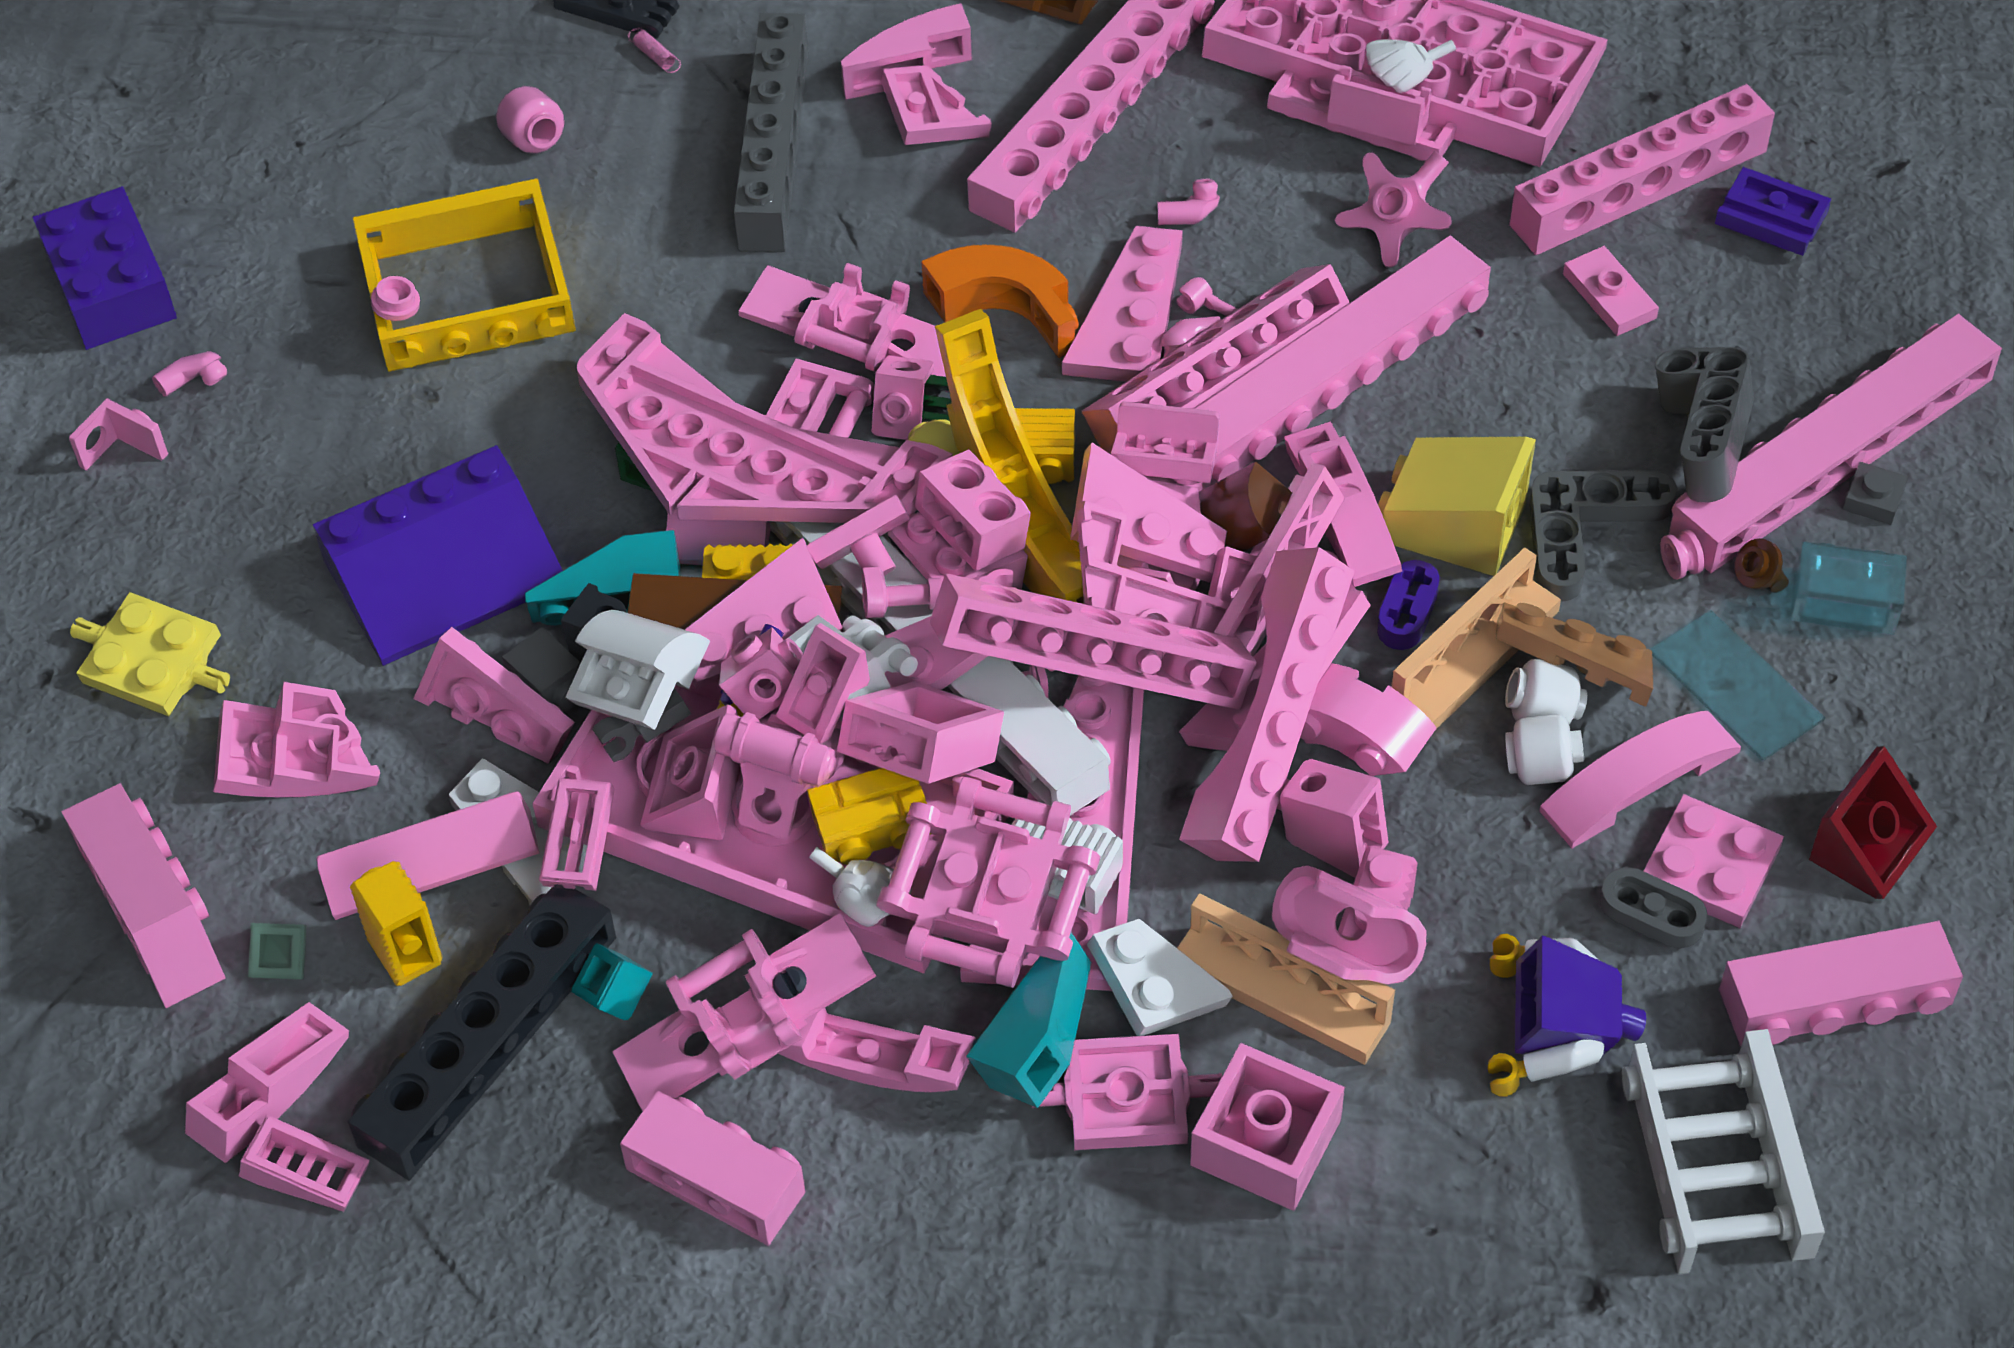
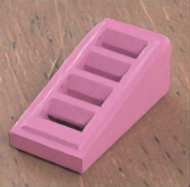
M266 1115L240 1161L239 1177L257 1185L344 1212L369 1166L370 1160ZM274 1147L283 1150L276 1164L267 1160ZM294 1154L304 1156L296 1172L287 1169ZM317 1160L325 1163L317 1180L314 1181L307 1178ZM336 1167L347 1170L336 1191L327 1187V1184Z

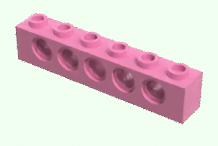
M1745 84L1515 186L1509 226L1535 255H1539L1765 153L1775 112L1748 84Z
M1331 264L1299 269L1082 410L1100 448L1108 453L1112 451L1117 434L1118 412L1121 402L1195 409L1350 304Z
M947 573L944 575L930 619V624L941 644L946 647L1240 710L1257 663L1238 638Z

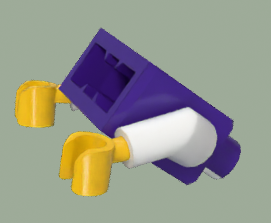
M1500 934L1493 941L1494 955L1489 958L1491 972L1501 978H1508L1516 974L1515 1053L1524 1055V1060L1516 1061L1506 1053H1498L1492 1056L1487 1065L1488 1073L1493 1074L1506 1071L1511 1074L1507 1078L1495 1079L1490 1083L1493 1094L1504 1097L1512 1095L1517 1091L1520 1078L1528 1077L1533 1082L1588 1067L1599 1062L1601 1057L1614 1047L1621 1038L1637 1041L1642 1036L1646 1026V1012L1643 1009L1622 1004L1621 973L1617 968L1596 958L1578 940L1573 938L1551 939L1541 936L1539 939L1527 940L1525 945H1520L1514 936Z

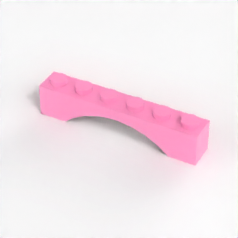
M1320 547L1276 551L1261 595L1266 620L1267 641L1264 666L1256 695L1246 720L1231 747L1213 772L1196 789L1179 840L1215 861L1259 862L1355 572Z

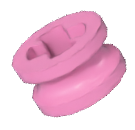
M1682 530L1678 534V538L1669 534L1661 539L1662 560L1666 570L1673 579L1679 580L1684 578L1687 571L1694 575L1703 571L1704 555L1698 538L1691 530Z

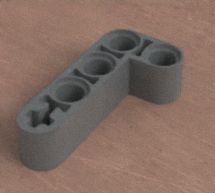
M1736 347L1678 348L1663 352L1655 360L1661 407L1669 413L1689 414L1680 448L1686 493L1690 499L1697 502L1707 503L1723 499L1730 493L1733 487L1754 401L1748 354L1745 350Z

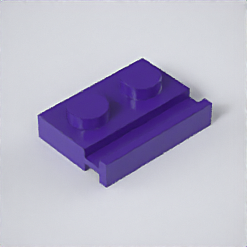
M1743 167L1727 193L1722 207L1720 206L1717 210L1715 224L1804 256L1809 242H1812L1829 211L1832 198Z

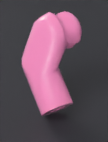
M1198 179L1193 183V195L1186 201L1158 202V225H1185L1201 222L1218 206L1220 196L1216 194L1218 189L1217 183L1212 179Z
M208 351L178 359L152 376V381L158 391L166 397L199 375L206 385L212 386L227 375V368L219 361L221 357L218 354Z

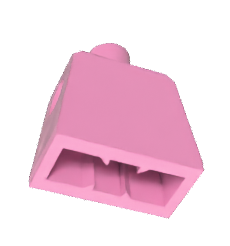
M1313 759L1304 761L1291 780L1286 778L1277 809L1282 811L1286 839L1292 845L1356 878L1366 847L1374 846L1384 849L1389 843L1380 779Z

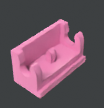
M1342 65L1340 75L1335 74L1332 80L1326 122L1415 146L1429 118L1432 90L1422 87L1420 96L1416 95L1415 98H1410L1351 82L1352 68Z

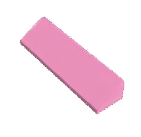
M512 792L319 855L316 861L332 915L335 920L358 913L356 903L353 900L354 897L351 894L352 891L349 887L353 881L359 879L366 871L374 867H382L391 861L400 862L402 869L406 871L407 877L411 879L412 885H415L417 893L539 854V848L531 811L521 793Z

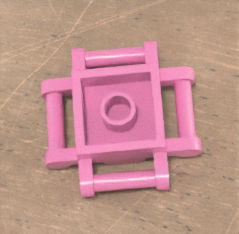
M964 777L960 784L952 815L940 812L937 808L925 803H911L906 817L909 828L888 887H882L876 903L877 907L886 913L916 921L908 936L905 958L918 962L928 958L996 977L997 984L1011 988L1014 987L1023 960H1027L1029 953L1058 961L1068 960L1073 941L1069 936L1089 875L1096 873L1101 858L1097 852L1083 846L1068 847L1061 845L1069 821L1071 805L1054 801L1051 806L981 787L980 780ZM978 808L1044 826L1046 829L1043 838L1039 839L1030 836V832L1025 828L984 817H978L977 821H973L974 811ZM929 833L943 836L944 840L924 899L911 896L909 892ZM1056 869L1067 870L1048 931H1036ZM937 934L940 936L966 942L983 948L991 949L994 951L1003 953V955L1001 956L998 954L965 946L948 940L940 939L937 937H933L932 935Z

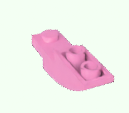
M1331 421L1284 436L1287 453L1299 475L1304 477L1312 462L1323 465L1344 496V500L1325 534L1339 560L1355 571L1351 581L1353 586L1357 587L1402 572L1401 562L1383 515L1346 437H1339Z

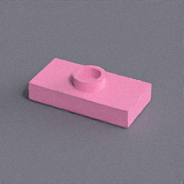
M1605 246L1564 264L1563 275L1616 336L1657 319L1659 307Z

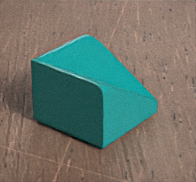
M596 943L571 992L603 1012L622 1020H628L631 1018L653 973L630 958Z

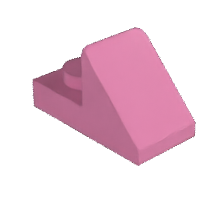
M822 623L816 625L776 717L804 735L807 732L814 734L819 744L829 740L849 695L867 686L870 681L865 651Z

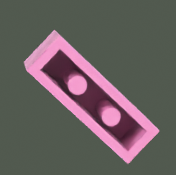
M657 1091L620 1142L627 1171L767 1246L771 1244L805 1194L802 1166L792 1154L779 1147H772L771 1150L753 1141L743 1128L734 1123L724 1122V1124H721L705 1116L699 1106L684 1097H677L675 1100Z

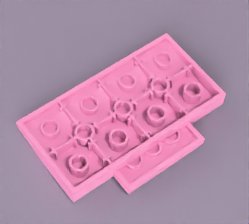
M1226 0L1205 27L1202 57L1277 81L1268 95L1267 109L1285 114L1293 119H1300L1327 128L1332 132L1343 133L1367 141L1378 147H1385L1412 156L1417 160L1426 161L1434 151L1443 156L1452 141L1457 140L1541 167L1588 85L1606 49L1608 40L1483 0ZM1380 39L1413 42L1423 46L1426 51L1449 40H1452L1456 46L1455 51L1433 61V70L1427 78L1404 93H1397L1393 87L1386 86L1376 77L1366 58V45L1371 41ZM1342 65L1352 68L1351 82L1410 98H1415L1416 95L1420 96L1422 87L1432 90L1429 118L1415 146L1326 122L1332 80L1335 74L1340 75Z

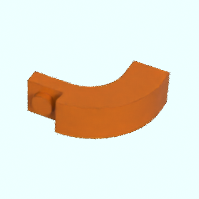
M971 245L951 249L921 261L923 293L944 322L978 309L1013 311L1033 323L1058 358L1067 354L1075 339V330L1079 327L1078 318L1073 307L1068 303V280L1046 260L1013 247Z

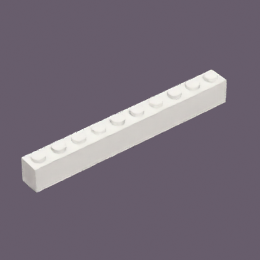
M770 521V529L786 546L790 543L794 545L801 538H804L806 545L845 523ZM885 533L879 538L896 566L893 571L884 576L886 586L926 584L927 580L905 554L902 555L891 544L888 535ZM853 553L848 554L824 569H821L815 563L823 584L843 586L841 602L856 617L861 620L866 619L862 602L863 571ZM928 604L887 607L883 618H869V620L879 625L883 629L885 636L932 616L933 609L929 610ZM988 656L942 689V691L1004 711L996 759L1038 802L1051 806L1054 801L1071 805V816L1110 790L1108 766L1111 764V760L1105 747L1097 739H1089L1079 730L1070 712L1063 706L1057 708L1045 696L1039 682L1030 674L1025 676L1013 665V661Z

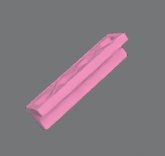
M1312 462L1304 477L1295 475L1288 488L1293 493L1269 538L1252 549L1250 554L1257 556V559L1214 631L1216 634L1238 638L1252 656L1255 655L1266 636V620L1261 595L1276 551L1317 547L1344 500V496L1323 465Z

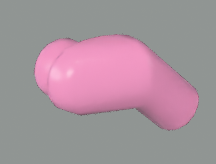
M1220 316L1178 321L1161 338L1160 346H1164V357L1221 321Z

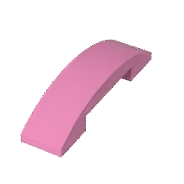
M1709 711L1686 714L1640 733L1594 761L1540 805V813L1571 848H1574L1613 826L1617 812L1691 770L1698 776L1740 753L1741 746Z
M824 1008L806 1019L808 1025L799 1029L802 1039L778 1054L816 1070L863 1084L913 1092H946L958 1090L970 1062L966 1056L977 1040L973 1036L924 1025L920 1035L831 1015Z

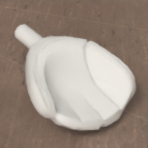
M1380 39L1371 41L1366 45V58L1376 77L1386 86L1393 87L1397 93H1404L1427 78L1433 70L1432 62L1455 51L1456 46L1452 40H1449L1426 51L1423 46L1413 42Z
M815 848L809 858L837 878L832 885L833 896L837 906L846 915L866 927H871L877 924L880 919L890 915L878 908L876 903L882 887H888L894 869L868 860H851L844 867L820 848Z

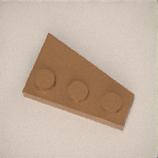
M1504 602L1497 620V640L1550 664L1562 665L1566 660L1576 664L1577 669L1586 675L1585 680L1604 687L1607 681H1614L1632 690L1629 700L1642 706H1647L1653 691L1652 650L1646 649V646L1641 641L1625 635H1618L1615 639L1597 633L1593 626L1580 620L1568 619L1566 622L1548 617L1545 611L1531 604L1518 603L1514 606Z

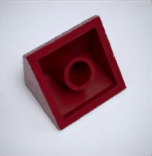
M1878 746L1874 749L1822 817L1809 858L1811 862L1875 899H1884L1938 827L1885 746Z

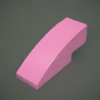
M959 3L932 10L905 20L874 36L842 59L841 71L845 100L885 92L881 83L883 69L927 65L932 69L972 60L971 28L962 4Z
M308 1002L229 1057L228 1074L186 1102L185 1134L224 1163L228 1162L251 1143L266 1115L278 1119L306 1091L347 1041L349 1030Z

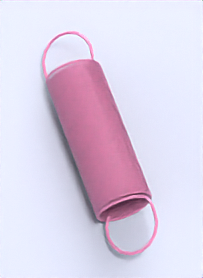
M642 30L634 36L631 42H634L636 47L663 70L666 71L673 66L676 57L646 31Z

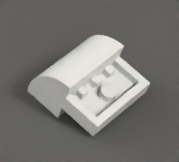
M619 610L604 611L593 617L583 627L575 640L576 643L586 648L587 651L565 698L578 706L655 730L675 685L687 689L690 688L710 640L694 632Z

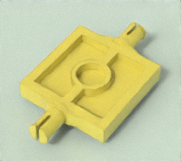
M129 592L113 618L106 625L100 626L82 617H78L75 619L77 625L72 624L71 637L93 644L92 650L77 671V675L83 684L163 715L170 716L180 698L196 684L214 690L219 694L225 691L224 686L228 687L229 673L206 666L208 655L221 636L216 624Z

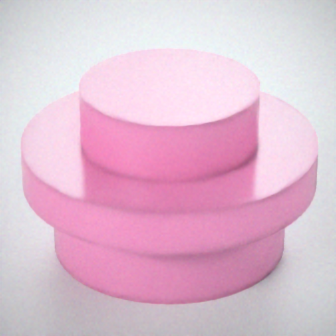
M386 277L379 281L376 288L372 291L371 307L377 315L384 319L392 321L406 320L414 316L419 310V293L413 283L404 277Z

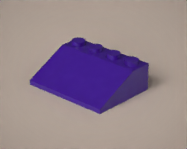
M497 445L313 524L323 561L383 666L438 642L439 638L451 627L461 632L526 603V592L563 571L518 478Z

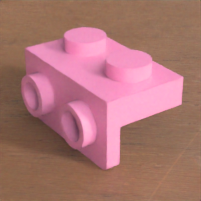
M1123 401L1119 406L1117 434L1111 455L1146 478L1150 476L1172 478L1173 481L1183 485H1195L1200 482L1210 483L1216 460L1220 415L1216 411Z

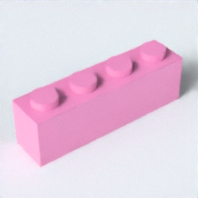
M1940 921L1727 961L1719 991L1740 1046H1742L1746 1031L1768 1029L1772 1045H1775L1790 1036L1811 1032L1815 1035H1826L1839 1030L1842 1026L1862 1022L1877 1025L1885 1023L1898 1015L1920 1012L1921 1014L1940 1012L1953 1004L1963 975Z

